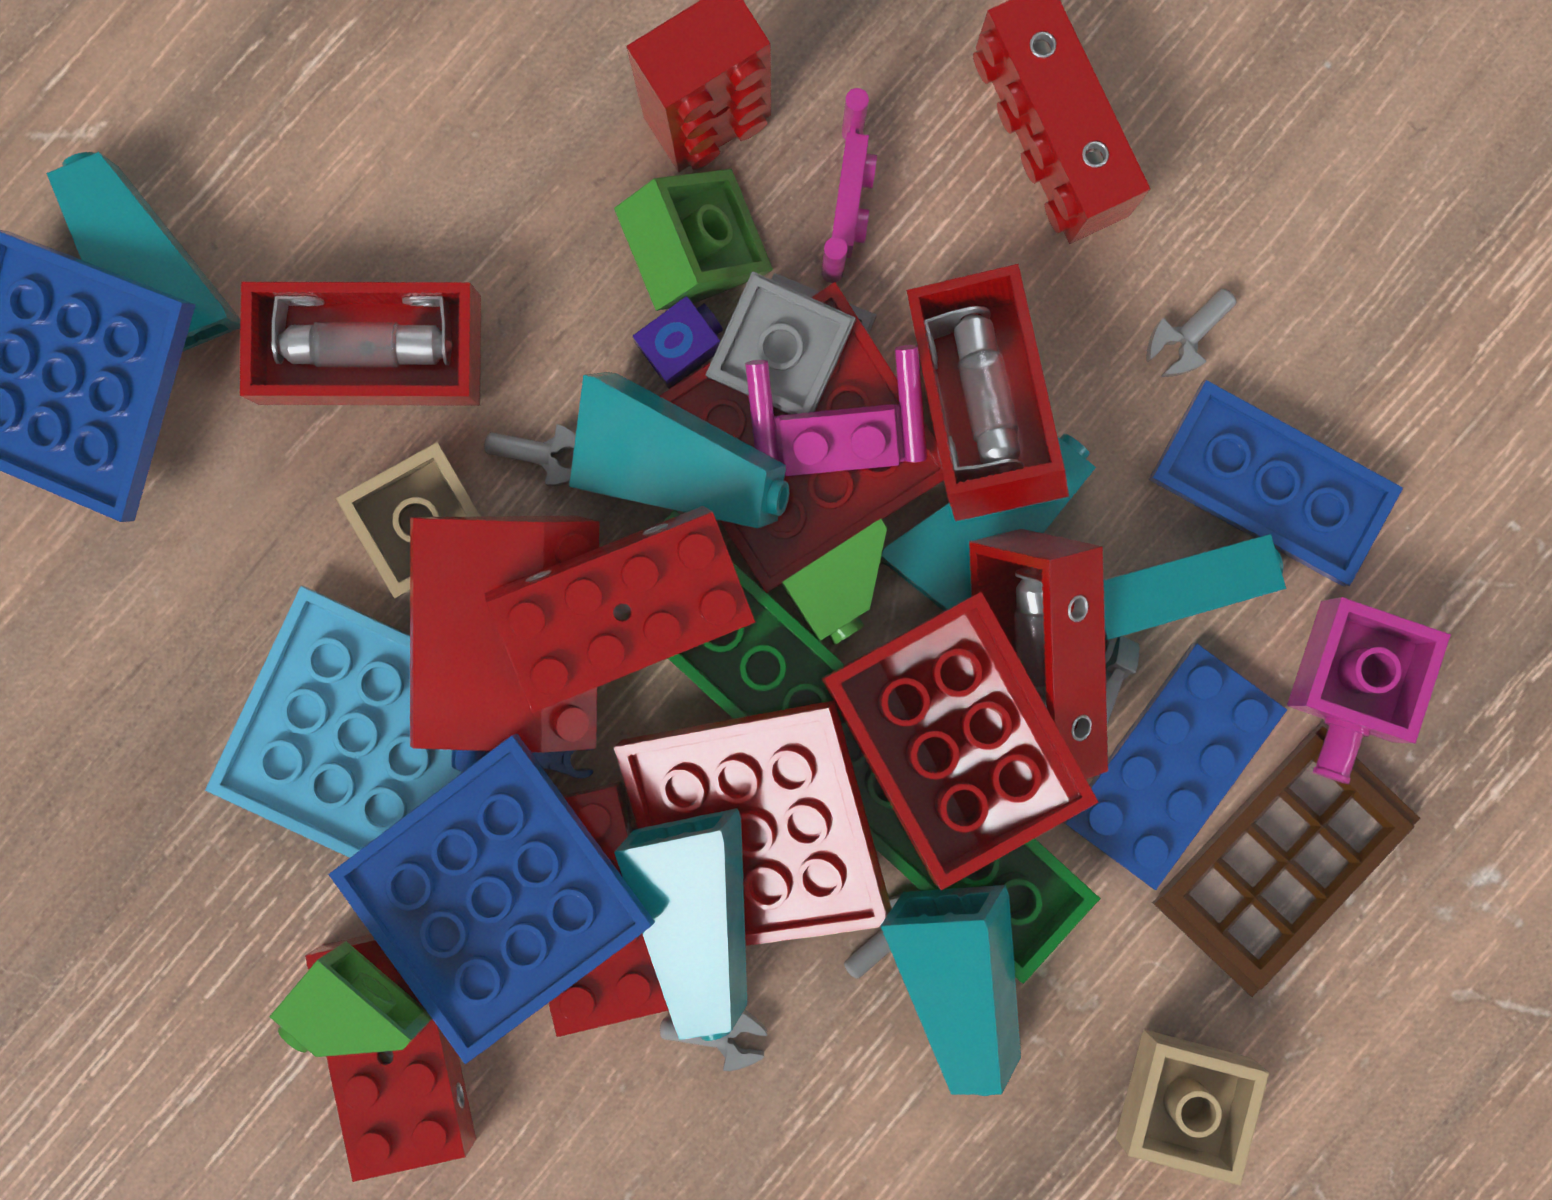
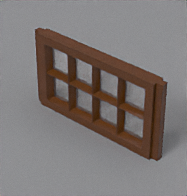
M1319 725L1295 748L1152 902L1251 997L1259 990H1262L1412 831L1415 827L1414 825L1420 819L1413 810L1358 758L1355 759L1349 777L1351 778L1349 784L1334 781L1313 773L1328 731L1323 725Z

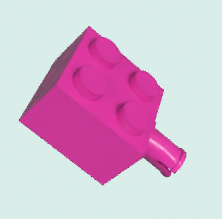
M1343 597L1321 601L1287 703L1288 707L1325 719L1324 723L1329 725L1313 773L1334 781L1349 784L1351 779L1349 777L1362 738L1369 737V735L1392 743L1416 744L1451 634Z

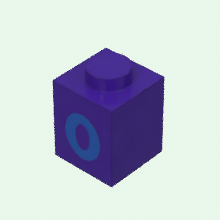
M686 296L632 337L642 354L668 389H670L714 357L720 344L717 335L724 330L705 303L696 309Z

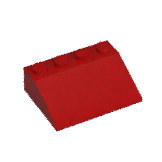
M577 515L410 517V747L413 749L492 751L510 736L518 734L531 752L544 753L596 749L597 687L532 714L486 604L484 593L599 548L600 521Z
M982 591L821 678L833 701L835 700L841 716L930 877L940 890L947 888L1099 803Z

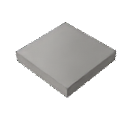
M752 271L705 376L749 396L745 363L752 360H768L773 407L787 414L815 412L853 329L856 318Z

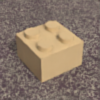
M438 442L336 498L394 599L410 591V517L480 516Z
M1143 1029L1116 1139L1130 1157L1241 1186L1269 1072L1251 1057Z

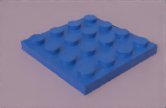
M0 230V471L119 522L135 521L196 304L12 232Z
M518 734L510 736L328 874L464 1064L474 1059L655 923Z

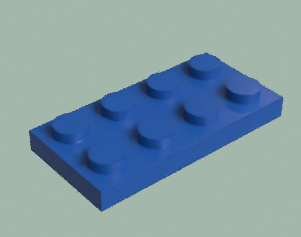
M1207 380L1200 384L1148 479L1254 538L1271 534L1274 546L1279 552L1343 587L1350 586L1403 490V487Z
M1192 643L1109 756L1108 772L1095 776L1089 785L1099 803L1063 823L1148 886L1157 890L1286 713L1287 709L1202 646Z

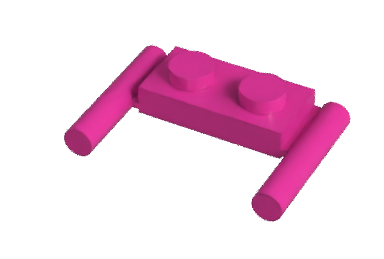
M861 88L851 89L845 99L842 136L846 141L832 237L826 241L824 246L821 271L823 279L829 283L841 280L846 258H851L854 242L865 243L870 210L859 208L862 187L873 189L877 155L867 153L869 135H864L863 133L869 97L866 91Z
M903 345L895 348L900 404L774 416L768 360L746 362L755 448L785 464V476L897 466L900 461L921 462L926 460L927 449L918 346Z

